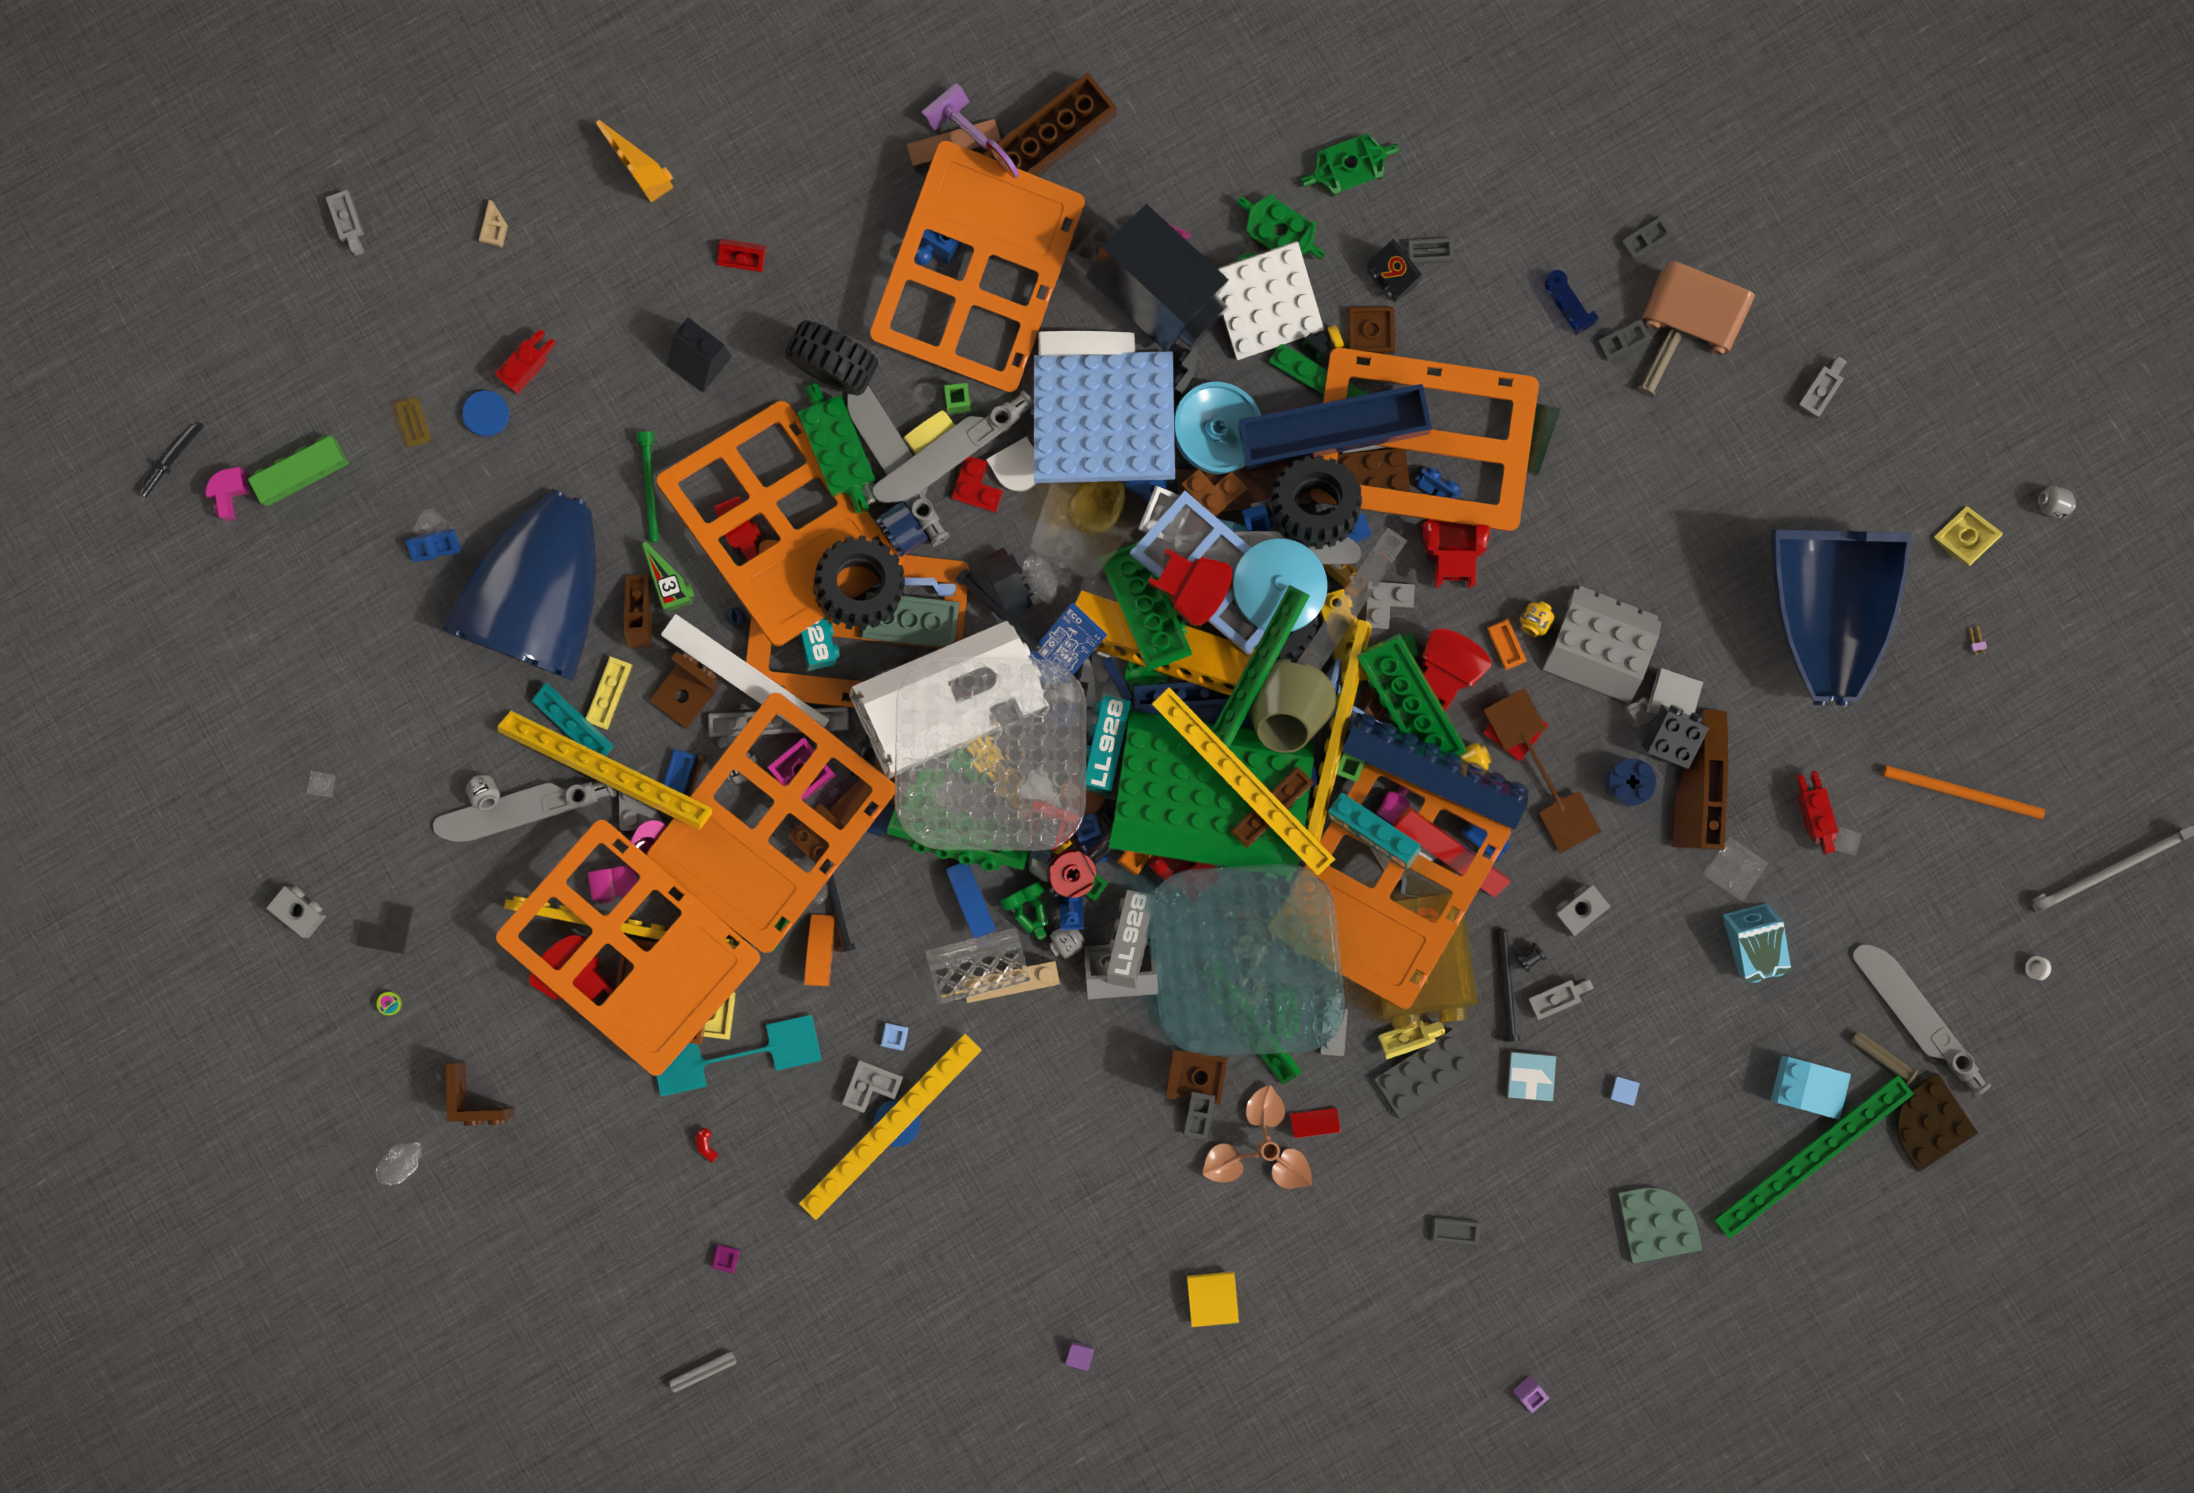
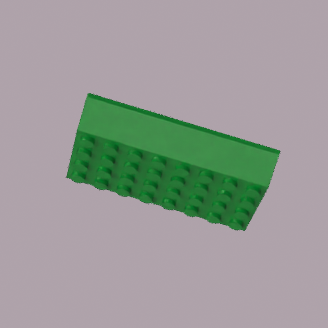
M1129 710L1114 821L1111 825L1108 848L1294 878L1300 857L1271 827L1247 849L1230 833L1253 808L1162 715ZM1203 722L1212 731L1215 724ZM1239 728L1228 748L1270 792L1297 766L1311 779L1314 761L1313 740H1310L1297 751L1282 753L1267 748L1260 741L1254 730ZM1310 788L1287 809L1304 827Z

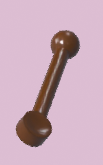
M705 755L698 757L699 763L690 790L685 794L688 797H691L694 793L702 766L707 761Z

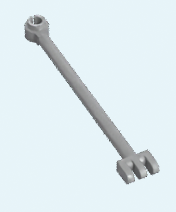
M2190 826L2049 897H2046L2044 893L2032 899L2034 910L2036 913H2039L2194 835V826Z

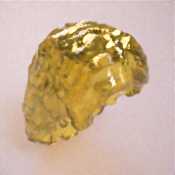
M1121 481L1084 482L1073 493V496L1067 503V519H1069V523L1077 528L1078 532H1086L1087 536L1110 530L1124 509V485Z

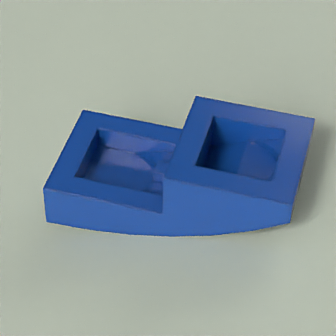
M455 529L427 533L406 540L412 562L433 560L436 556L458 554L461 551Z
M1095 813L1077 819L1075 825L1076 834L1082 852L1087 854L1103 840ZM1108 854L1097 864L1110 860Z

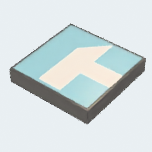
M1509 1051L1506 1098L1554 1102L1557 1055Z

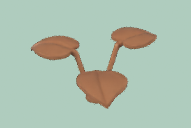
M1266 1085L1257 1090L1246 1105V1118L1248 1122L1252 1125H1261V1130L1265 1137V1140L1258 1144L1257 1152L1237 1156V1151L1232 1145L1225 1143L1215 1145L1207 1154L1202 1170L1206 1178L1216 1182L1234 1181L1240 1177L1244 1170L1242 1163L1239 1161L1240 1159L1261 1157L1268 1161H1278L1272 1166L1271 1174L1275 1183L1280 1187L1293 1189L1312 1185L1311 1170L1304 1155L1298 1150L1287 1148L1279 1157V1146L1271 1141V1137L1267 1133L1265 1125L1269 1127L1277 1126L1285 1115L1283 1101L1271 1085Z

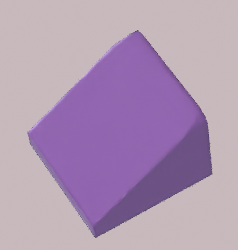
M1071 1342L1065 1365L1088 1371L1094 1347Z
M1531 1376L1527 1377L1513 1390L1531 1414L1549 1399Z

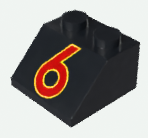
M1392 239L1369 261L1367 266L1370 277L1374 281L1378 280L1383 286L1382 291L1386 297L1392 298L1395 302L1414 289L1422 277V273L1395 239Z

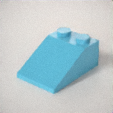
M1781 1056L1771 1102L1840 1120L1851 1074L1799 1059Z

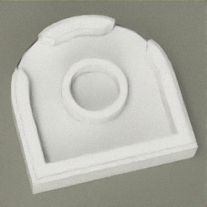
M1027 436L987 459L988 464L1003 487L1012 491L1022 492L1036 484L1034 483V448Z

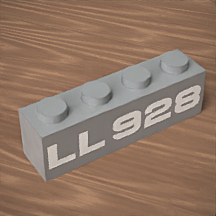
M1127 890L1126 897L1121 898L1119 912H1122L1120 919L1116 918L1114 932L1117 934L1115 940L1111 939L1109 946L1111 959L1110 961L1106 960L1104 966V974L1107 975L1108 984L1136 989L1155 908V895Z

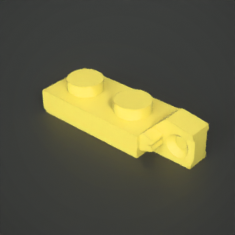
M1419 1021L1378 1036L1386 1059L1436 1042V1038L1445 1034V1029L1442 1021L1430 1025L1429 1022L1423 1023V1021Z

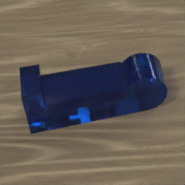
M1554 270L1547 277L1545 282L1546 289L1575 334L1578 335L1596 324L1599 317L1595 311L1587 313L1567 283L1568 277L1566 273L1561 270Z

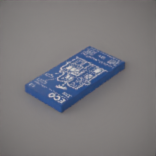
M1072 603L1039 642L1042 649L1039 652L1032 650L1030 656H1028L1031 663L1036 664L1039 670L1040 677L1038 679L1051 692L1058 685L1067 683L1107 634L1077 605Z

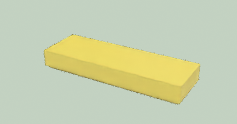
M611 656L609 657L586 719L591 724L608 730L632 669V664Z

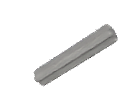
M729 1352L670 1380L669 1385L673 1392H677L734 1365L737 1362L733 1352Z

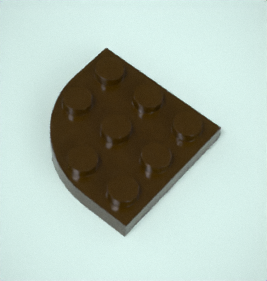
M1935 1073L1911 1090L1913 1095L1899 1107L1898 1121L1896 1123L1897 1137L1903 1151L1918 1172H1921L1978 1134L1938 1073Z

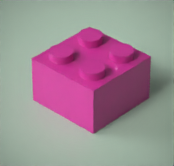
M803 738L768 766V768L781 784L788 786L814 753L815 749L806 738ZM828 764L825 765L802 795L803 801H806L836 776Z

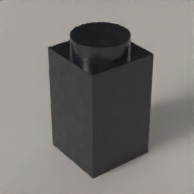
M1147 203L1101 247L1085 276L1166 352L1179 339L1190 348L1194 347L1212 329L1229 307L1218 297L1229 279Z

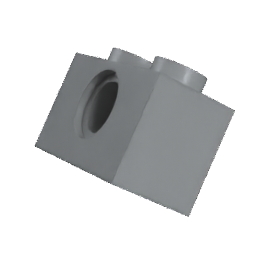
M1585 884L1574 892L1575 897L1569 902L1565 899L1555 907L1558 911L1553 914L1570 936L1577 935L1611 907L1594 885L1587 887ZM1578 902L1583 903L1586 908L1585 913L1581 916L1575 911V906Z
M284 886L266 909L302 938H309L327 915L322 912L323 907L313 900L309 902L305 899V893L296 886H293V888ZM297 904H300L303 911L297 917L294 913V908Z

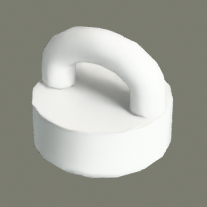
M2033 956L2026 963V973L2033 979L2044 980L2050 974L2051 964L2044 957Z

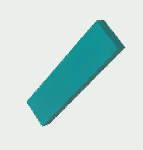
M548 683L543 684L531 701L573 741L607 756L614 745Z

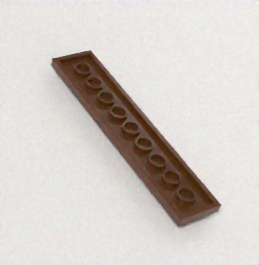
M1390 449L1338 454L1337 464L1341 465L1343 463L1346 465L1348 473L1353 472L1357 477L1356 483L1358 482L1364 486L1410 492L1406 450ZM1291 462L1247 470L1246 466H1244L1240 470L1233 472L1247 487V490L1221 513L1251 508V503L1272 498L1276 478L1280 476L1284 467L1288 466L1290 468ZM1198 468L1175 471L1177 493L1179 496L1186 491L1181 486L1182 483L1194 474ZM1202 471L1214 486L1228 475ZM1310 490L1303 491L1297 495L1299 506L1322 504L1316 503L1311 499ZM1191 510L1188 516H1197Z

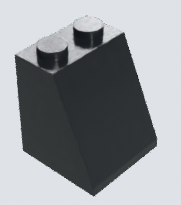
M687 317L673 335L667 365L704 393L732 356L725 344Z

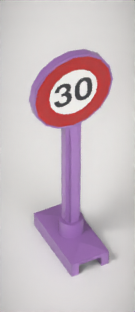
M957 83L922 111V114L929 121V126L934 131L946 121H954L981 147L987 149L1012 178L1016 179L1019 176L1017 168L1003 149L995 141L984 136L960 114V110L970 101Z

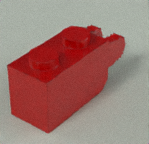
M542 329L538 330L529 341L525 339L495 373L516 394H519L547 361L546 356L556 345V341L550 339L539 351L535 348L545 336V332Z
M739 496L714 506L718 518L742 504L743 500ZM751 519L725 534L729 545L737 551L742 550L746 560L750 561L758 556L756 544L759 543L757 536L761 535V532L756 522L752 523Z

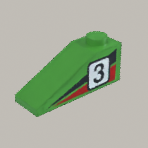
M647 542L642 543L663 609L669 612L693 604L691 597H694L695 594L691 583L687 584Z

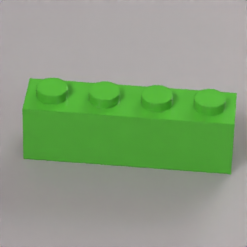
M322 436L315 441V444L297 449L294 455L276 460L273 466L267 469L261 468L253 473L254 476L248 478L260 503L268 507L350 464L338 440L333 436Z

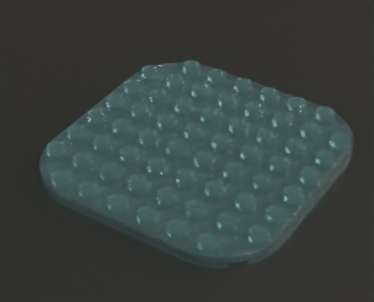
M1292 864L1185 870L1170 876L1156 889L1149 905V929L1153 960L1156 961L1158 1009L1162 1026L1176 1045L1185 1051L1200 1053L1202 1056L1298 1053L1318 1049L1333 1038L1344 1018L1345 998L1333 896L1324 881H1321L1312 871L1304 867Z

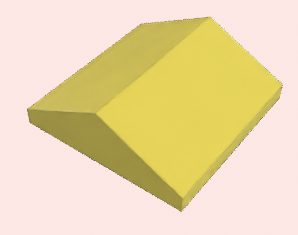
M1966 506L1934 536V540L1953 559L1970 566L2003 533Z

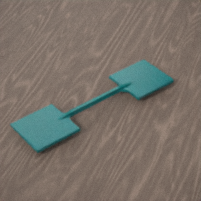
M808 1015L768 1024L766 1027L769 1044L766 1047L716 1059L704 1060L701 1057L699 1045L688 1043L662 1074L657 1075L661 1097L707 1087L704 1073L705 1066L727 1059L768 1051L773 1056L776 1071L822 1061L813 1016Z

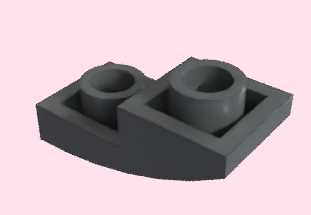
M1196 346L1191 351L1186 349L1179 358L1182 363L1178 368L1185 375L1180 373L1173 382L1176 386L1173 393L1178 397L1183 394L1194 374L1199 349Z

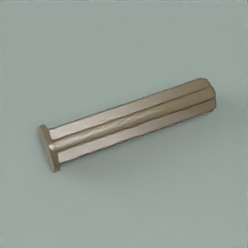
M1670 330L1642 386L1638 387L1642 394L1650 397L1655 396L1656 393L1654 391L1681 339V335L1677 331Z
M1857 1032L1852 1037L1851 1042L1893 1073L1899 1075L1905 1080L1906 1085L1910 1084L1918 1073L1916 1068L1913 1070L1863 1033Z

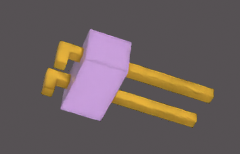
M1977 626L1979 643H1975L1973 631L1970 628L1973 643L1970 644L1971 652H1975V655H1978L1977 651L1982 650V654H1984V649H1987L1986 641L1982 642L1979 626Z

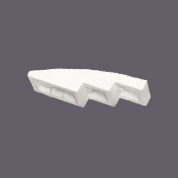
M1048 331L1038 333L1039 356H1097L1135 353L1134 333L1108 331Z

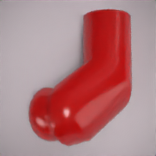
M701 1128L695 1134L696 1150L712 1164L719 1154L709 1146L708 1139L712 1135L711 1131L707 1128Z

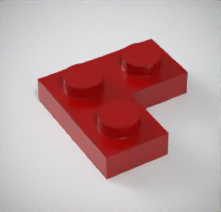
M969 456L963 462L952 500L996 514L1003 490L982 484L988 461Z

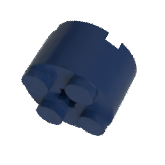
M902 501L876 519L881 530L892 543L900 557L908 554L928 540Z
M1626 759L1614 764L1607 772L1604 780L1605 791L1620 806H1636L1652 797L1656 788V776L1650 764L1640 759ZM1630 777L1634 781L1633 786L1626 784V780L1630 779Z

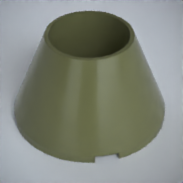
M1291 659L1275 660L1247 716L1260 741L1267 748L1282 753L1294 752L1304 747L1331 718L1336 703L1335 690L1329 678L1316 667L1305 663V665L1291 663Z

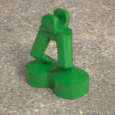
M1037 881L1000 900L999 903L1004 911L1015 909L1016 921L1027 933L1034 931L1037 938L1041 940L1046 937L1043 926L1048 924L1044 903L1037 899L1044 891L1040 881ZM1024 902H1030L1036 908L1037 920L1033 923L1023 915L1022 905Z

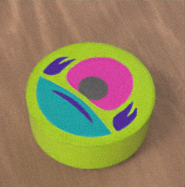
M385 992L377 999V1009L383 1015H394L402 1007V1000L395 992Z

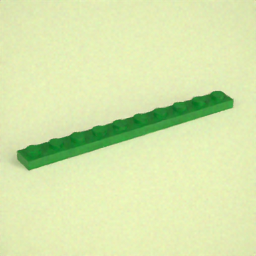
M1899 1075L1894 1076L1714 1218V1222L1725 1236L1731 1239L1911 1097L1913 1092Z

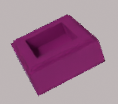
M718 1244L711 1268L734 1274L741 1250Z

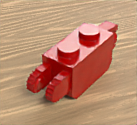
M1815 770L1810 772L1814 788L1812 791H1808L1803 774L1796 776L1800 792L1797 795V800L1809 838L1814 839L1815 844L1820 843L1822 852L1825 855L1836 852L1833 840L1837 839L1836 833H1839L1826 787H1822L1820 776Z

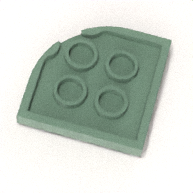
M1653 1187L1617 1192L1631 1263L1702 1250L1695 1217L1687 1204L1678 1196L1666 1190Z

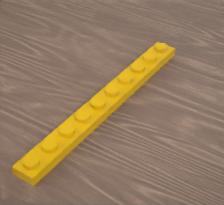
M1359 620L1358 626L1353 628V647L1349 648L1346 661L1349 663L1347 671H1343L1341 677L1343 688L1341 694L1338 693L1335 707H1337V712L1330 722L1332 733L1330 739L1326 740L1324 747L1326 758L1325 762L1320 764L1319 775L1321 778L1319 785L1316 784L1313 792L1315 803L1314 807H1311L1308 812V821H1310L1308 831L1319 843L1363 667L1357 655L1367 649L1372 625L1368 621Z
M1170 687L1152 703L1317 875L1321 874L1335 860Z
M510 711L498 725L499 733L700 830L712 814L711 807L513 711Z
M514 896L513 900L506 899L504 908L517 911L527 898ZM547 902L536 914L587 925L568 907L560 905L559 909L550 908L551 903ZM628 919V923H623L621 926L623 933L658 940L667 932L664 931L665 926L651 923V928L642 926V921ZM726 938L723 940L733 949L738 946L733 945L734 940Z
M965 1033L799 1204L817 1220L982 1049Z

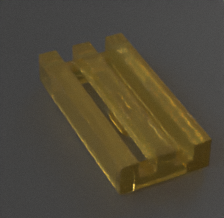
M414 397L396 403L395 406L408 447L411 449L416 445L420 446L423 443L432 442L419 398ZM413 403H414V405H415V408H416V411H417V415H418V418H419V421H420V424H421V427H422V431H423V434H424V437H423V438L421 437V434H420V431H419V428H418V425H417V422H416V418H415V415H414V412H413V409H412V406H411V404H413ZM404 406L407 408L416 440H412L402 408Z

